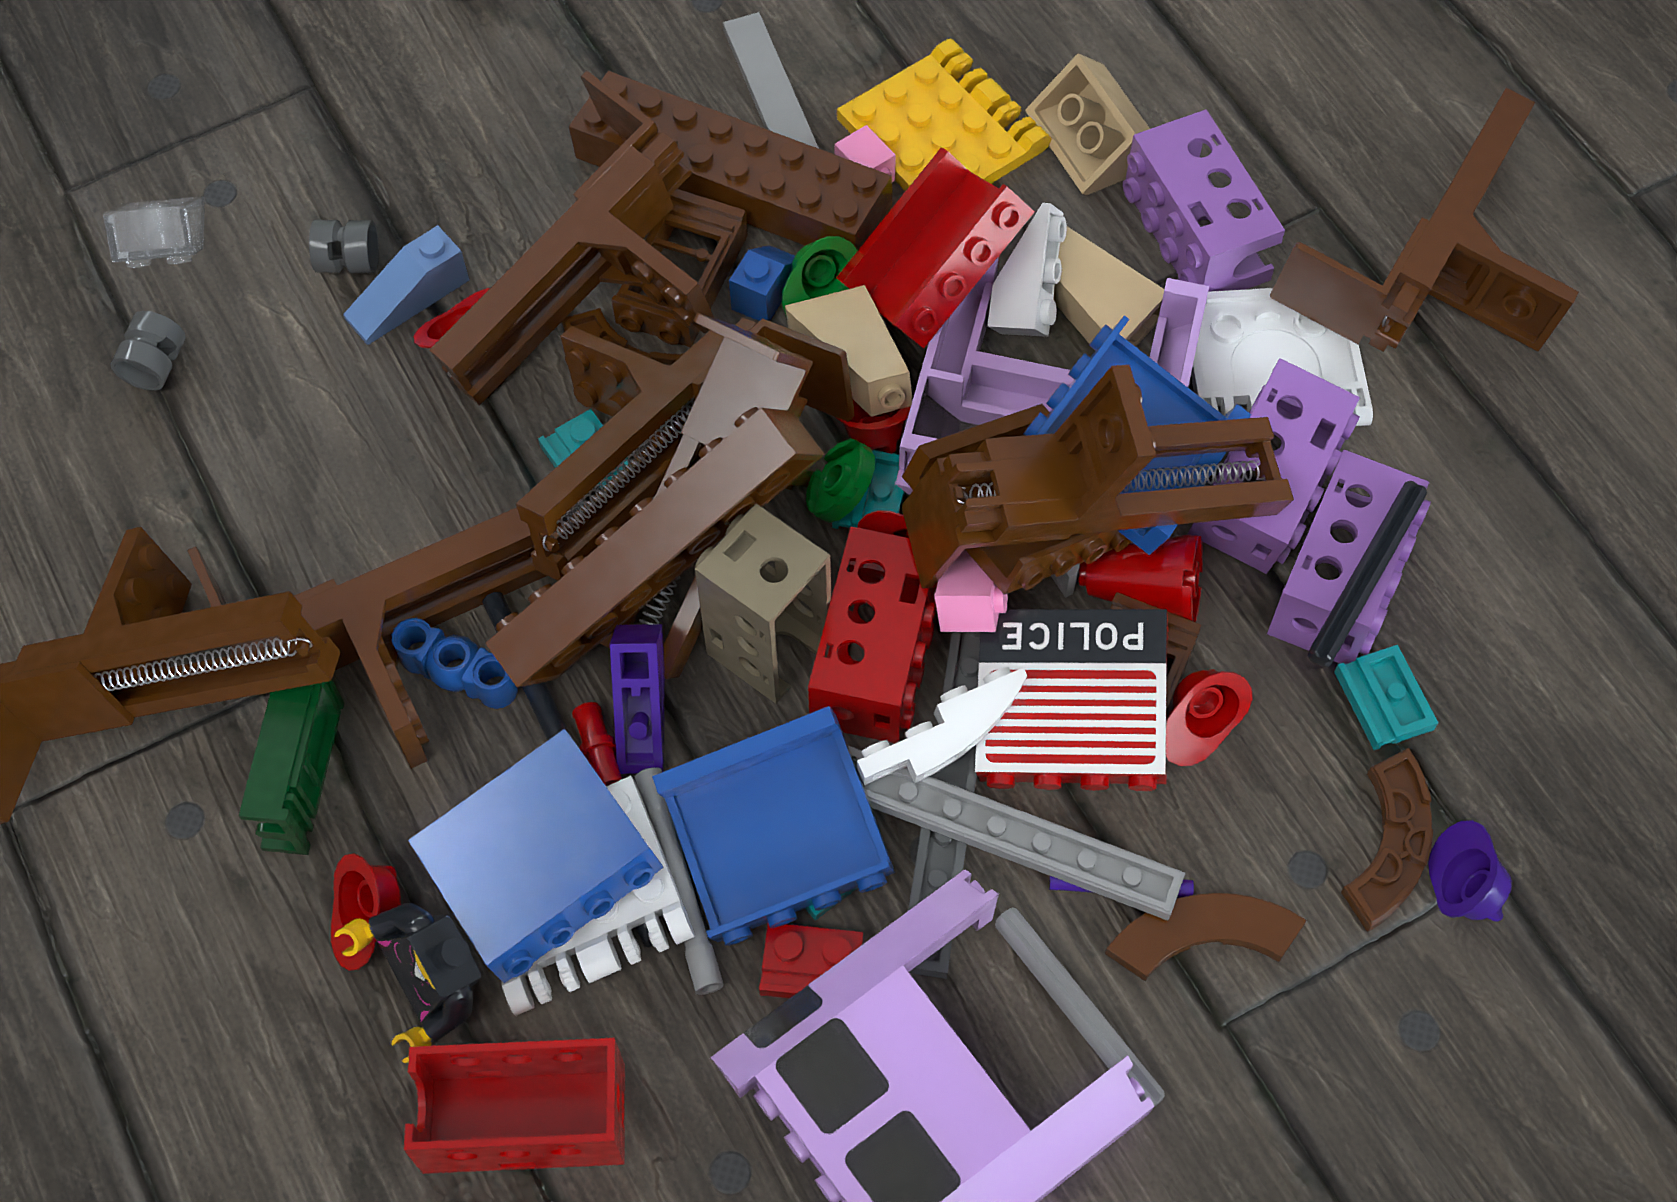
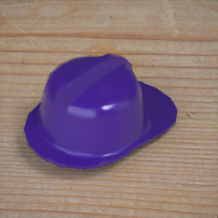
M1473 820L1460 821L1449 826L1435 842L1428 862L1429 876L1440 912L1450 918L1464 916L1470 920H1484L1488 918L1499 922L1503 919L1502 906L1511 892L1512 880L1508 871L1497 857L1489 833L1483 825Z

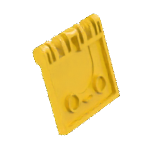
M953 39L943 41L927 57L837 108V120L851 134L867 125L896 155L895 181L904 191L909 188L941 147L951 153L970 172L991 184L1044 152L1051 143V137L1040 126H1037V123L1030 116L1015 122L1008 132L1003 129L1010 123L1012 124L1013 121H1016L1021 114V107L1015 101L1012 102L1011 97L992 78H988V74L981 67L966 73L972 66L973 59L966 52L964 53V50ZM961 75H964V77L958 83L956 79L960 78Z

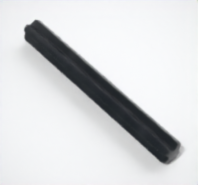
M1414 481L1404 483L1311 645L1308 658L1312 662L1317 663L1321 667H1329L1332 664L1425 500L1427 490L1424 486L1418 485Z

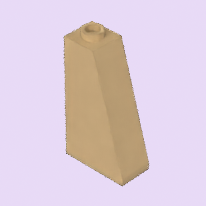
M1067 227L1066 237L1063 242H1060L1058 258L1061 261L1062 272L1060 281L1054 287L1053 300L1056 306L1089 344L1105 324L1113 329L1125 315L1129 318V321L1119 334L1136 347L1158 322L1164 289Z
M865 285L785 305L789 329L846 351L853 400L870 416H876L912 405L910 372Z

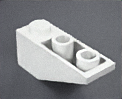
M1051 203L1041 204L992 285L988 327L1000 334L1049 337L1050 325H1053L1055 322L1057 308L1053 300L1054 287L1060 281L1062 272L1058 254L1060 242H1063L1066 237L1067 224L1063 212Z

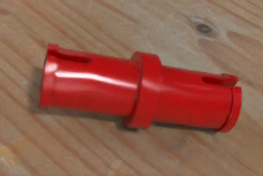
M586 702L577 706L572 711L582 741L579 749L603 783L608 786L622 780L614 755L616 743L614 737L608 735L599 704L597 702Z

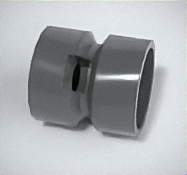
M313 220L309 234V253L315 273H340L343 267H346L350 273H375L379 259V240L375 222L373 220H348L347 224L342 226L339 220Z
M139 311L133 316L124 334L125 341L120 343L110 363L111 369L119 378L134 387L151 391L160 390L172 369L171 361L177 358L186 339L185 332L177 323L161 314L151 311Z

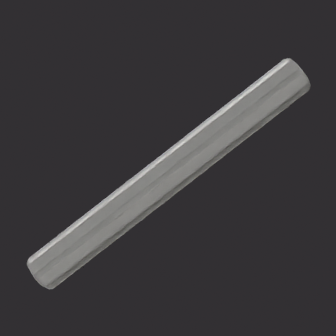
M1010 908L996 919L995 926L1105 1065L1111 1069L1128 1055L1133 1067L1127 1076L1129 1079L1133 1077L1145 1092L1139 1098L1142 1102L1147 1097H1150L1154 1107L1163 1100L1165 1094L1151 1074L1016 908Z

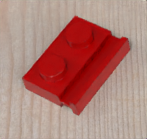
M768 923L761 983L759 986L760 995L800 999L807 993L810 983L863 945V932L789 924L770 928Z

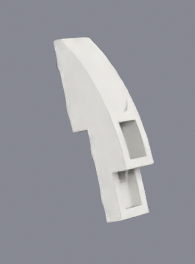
M1004 667L983 678L985 684L968 691L966 685L946 692L940 697L942 703L936 706L934 712L939 725L933 727L931 721L924 722L906 731L907 739L890 746L888 741L884 740L862 751L864 758L857 760L856 765L863 785L904 767H907L915 784L960 758L998 723L1011 706L1027 678L1024 668L1011 673L1009 667Z

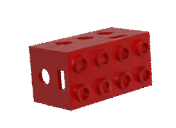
M850 526L808 685L809 714L829 706L836 714L843 733L881 741L887 740L895 744L900 741L902 728L909 730L913 723L916 703H914L916 689H920L925 671L924 657L926 649L931 647L935 628L933 620L935 610H937L935 593L938 581L932 588L921 587L909 538ZM864 603L872 606L875 611V615L870 622L862 620L858 614L860 606ZM855 604L853 611H849V608ZM852 643H856L863 648L865 655L861 661H856L850 657L848 648ZM827 646H830V647H829V651H828V655H827V658H826V657H825V654H826Z
M615 1038L409 1047L408 1073L414 1080L417 1088L418 1119L416 1127L414 1124H405L404 1151L423 1174L625 1165V1064Z

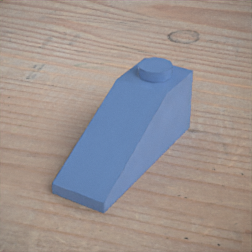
M437 225L405 245L343 314L345 320L367 345L371 344L469 281L462 251Z

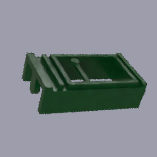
M333 680L270 692L239 812L241 820L266 822L258 823L255 832L257 836L262 837L260 846L262 851L299 855L309 854L311 844L306 838L307 831H313L314 825L310 818L316 819L340 719V709H343L345 704Z

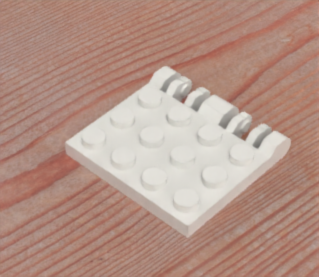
M1273 288L1208 292L1191 371L1194 393L1217 411V406H1221V414L1224 416L1236 404H1247V411L1250 412L1263 385H1266L1273 368L1279 358L1360 397L1353 411L1354 414L1360 416L1356 426L1371 425L1373 410L1359 344L1273 300L1270 297Z
M632 776L606 787L664 868L654 874V877L647 885L632 890L617 901L607 914L591 920L577 930L566 944L551 949L536 960L526 973L511 978L505 984L502 982L506 1000L515 1016L535 1007L525 978L526 975H528L536 998L541 1004L552 1000L551 987L543 971V968L553 963L557 964L560 979L569 992L580 988V982L576 975L571 955H577L581 969L589 983L621 970V964L611 939L618 935L630 964L641 961V951L631 929L643 923H646L651 943L658 952L669 948L659 916L664 915L676 944L695 937L655 830Z

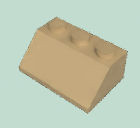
M1079 53L1025 109L1028 116L1037 123L1036 125L1040 126L1051 137L1050 148L1084 195H1089L1125 180L1128 168L1127 156L1131 151L1133 135L1150 129L1105 65Z

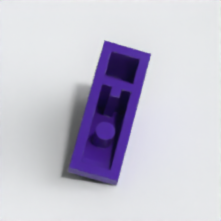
M662 624L616 625L610 642L616 758L620 774L639 773L649 768H660L664 772L665 666Z

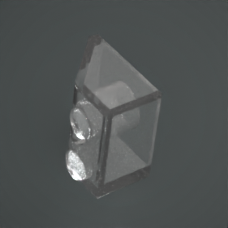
M204 196L123 203L104 212L103 217L112 262L125 261L127 268L149 266L152 264L151 259L167 258V264L191 262L192 255L203 250Z

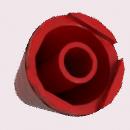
M1191 534L1169 537L1150 555L1135 544H1129L1119 552H1116L1114 549L1103 553L1101 557L1090 564L1080 563L1079 585L1086 586L1089 596L1112 602L1116 592L1159 609H1167V612L1196 622L1202 587H1199V572L1203 573L1202 538L1199 535Z

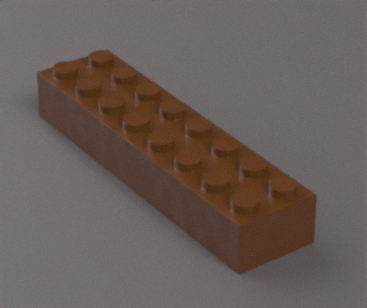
M610 71L601 80L653 120L658 131H663L674 139L677 147L684 152V157L679 162L689 168L692 174L677 189L746 210L747 224L804 246L826 236H840L849 240L859 250L893 207L892 175ZM590 97L569 125L575 157L598 167L626 141L623 136L600 119Z
M757 407L744 412L734 422L736 429L724 440L719 437L704 446L698 454L701 459L690 469L684 467L670 475L664 482L666 489L656 498L648 497L635 505L629 512L632 518L622 527L614 526L601 534L595 541V544L598 546L586 557L580 555L566 564L561 570L564 576L554 585L546 584L532 593L528 598L530 605L520 614L514 612L503 618L495 626L497 633L485 644L515 686L518 688L559 678L614 632L616 625H622L694 565L707 548H714L726 536L729 525L738 515L743 514L745 516L755 504L763 507L822 458L825 454L794 413L790 410L758 409Z

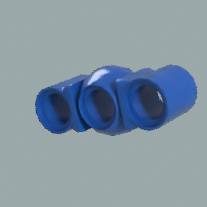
M418 618L406 619L394 628L392 643L400 662L407 671L422 674L425 678L431 679L436 685L446 691L459 692L465 690L467 697L480 699L489 708H504L510 705L516 698L518 688L495 656L485 648H479L468 637L454 634L445 637L442 629L431 628L427 622ZM424 642L420 648L408 650L412 644ZM453 660H464L457 667H446ZM493 677H504L503 680L496 685L485 684L489 679Z

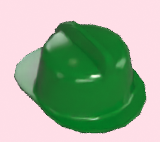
M826 236L805 245L797 252L792 262L791 274L782 292V306L785 315V305L849 289L836 278L858 251L849 240L840 236Z

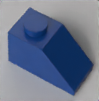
M770 245L748 250L729 279L731 310L757 321H760L762 318L770 321L782 303V292L791 274L795 255Z

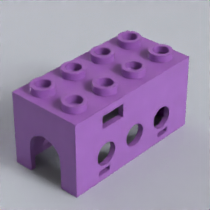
M1207 109L1134 134L1131 151L1127 156L1128 168L1126 180L1123 181V191L1127 200L1130 203H1134L1138 208L1144 228L1147 232L1154 234L1159 243L1163 259L1173 265L1178 274V279L1209 286L1208 292L1246 290L1270 281L1274 267L1272 264L1265 266L1256 252L1282 243L1285 229ZM1212 138H1215L1216 142L1218 143V146H1216ZM1205 143L1210 147L1211 154L1200 158L1202 145ZM1214 172L1224 173L1230 178L1231 183L1224 188L1214 187L1208 175ZM1235 202L1243 203L1248 206L1251 213L1246 218H1234L1227 206ZM1254 202L1257 203L1261 210L1258 211V209L1254 205ZM1205 219L1211 222V224L1200 227L1198 224L1199 221Z
M1279 358L1266 385H1263L1249 413L1252 414L1250 418L1268 417L1273 434L1281 439L1280 448L1273 452L1282 479H1288L1294 500L1277 515L1193 523L1188 534L1201 536L1202 542L1267 574L1276 561L1283 564L1291 549L1294 550L1306 528V525L1303 523L1309 512L1312 513L1324 491L1322 485L1327 476L1332 474L1342 455V452L1339 450L1345 439L1348 440L1360 418V416L1353 413L1360 397ZM1245 450L1230 451L1224 464L1227 462L1232 464L1233 462H1248L1250 460L1257 463L1260 459L1259 457L1248 458ZM1249 463L1251 469L1255 471L1256 465ZM1234 464L1236 471L1239 464ZM1232 466V469H1231V477H1232V479L1234 480V479H1235V471H1234V468H1233V466ZM1239 467V478H1240V475L1243 473L1241 467ZM1224 468V479L1226 481L1228 475L1226 468ZM1220 473L1216 477L1217 481L1220 480ZM1229 478V481L1227 483L1221 480V482L1218 484L1214 480L1212 485L1234 484L1244 482L1239 481L1238 478L1235 482H1232Z
M1343 450L1283 590L1267 634L1309 651L1404 483L1414 481L1427 489L1429 482ZM1340 482L1344 484L1343 488L1338 487L1337 483ZM1349 489H1364L1369 493L1370 497L1351 492ZM1423 501L1333 661L1348 664L1354 662L1359 653L1364 655L1369 653L1388 611L1386 609L1396 591L1402 576V569L1415 544L1416 534L1423 523L1431 501ZM1338 528L1345 529L1352 534L1354 541L1351 543H1340L1331 536L1330 532ZM1321 563L1332 564L1338 569L1339 577L1334 580L1323 579L1316 573L1315 567Z

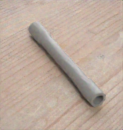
M660 768L645 769L635 776L637 787L695 934V937L684 941L685 957L697 995L710 994L720 990L724 983L713 946L707 937L677 831L666 800L658 794L652 777L662 773V770Z

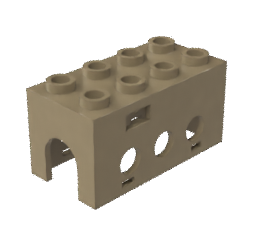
M755 504L745 516L740 514L731 522L726 531V536L715 548L709 547L701 554L695 565V574L707 654L776 704L790 689V685L778 677L775 635L790 636L817 654L831 602L830 554L761 506ZM774 561L775 568L769 565L768 562ZM798 599H800V600L803 601L806 605H808V607H809L812 611H810V610H808L807 608H805V607L800 603V601H799Z

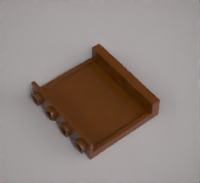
M1039 404L919 445L902 478L914 490L937 458H947L949 454L973 453L985 439L1025 436L1024 432L1040 412L1046 417L1050 412L1043 404ZM1116 530L1074 534L1069 539L966 548L965 550L1005 595L1022 587L1025 590L1031 589L1043 578L1053 574L1056 577L1062 576L1073 566L1082 562L1090 564L1101 557L1103 553L1114 549L1116 552H1119L1132 541Z

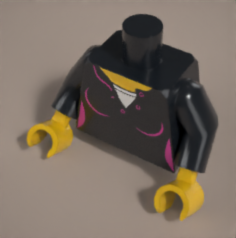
M405 903L370 917L369 923L362 919H354L335 933V937L341 934H348L354 940V945L342 952L345 956H353L370 944L373 937L377 939L378 945L420 1022H423V1028L414 1027L396 1035L392 1039V1046L405 1040L411 1047L431 1046V1039L433 1041L440 1040L465 1022L471 1015L473 1007L472 988L480 980L481 972L470 953L469 945L461 937L453 920L448 915L432 916L431 913L413 903ZM409 1056L404 1058L402 1062L408 1063Z

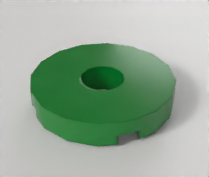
M855 439L840 442L829 450L824 457V460L828 463L822 471L816 469L810 478L806 491L807 508L814 513L815 517L827 523L839 521L849 514L863 498L871 483L875 470V455L870 447Z

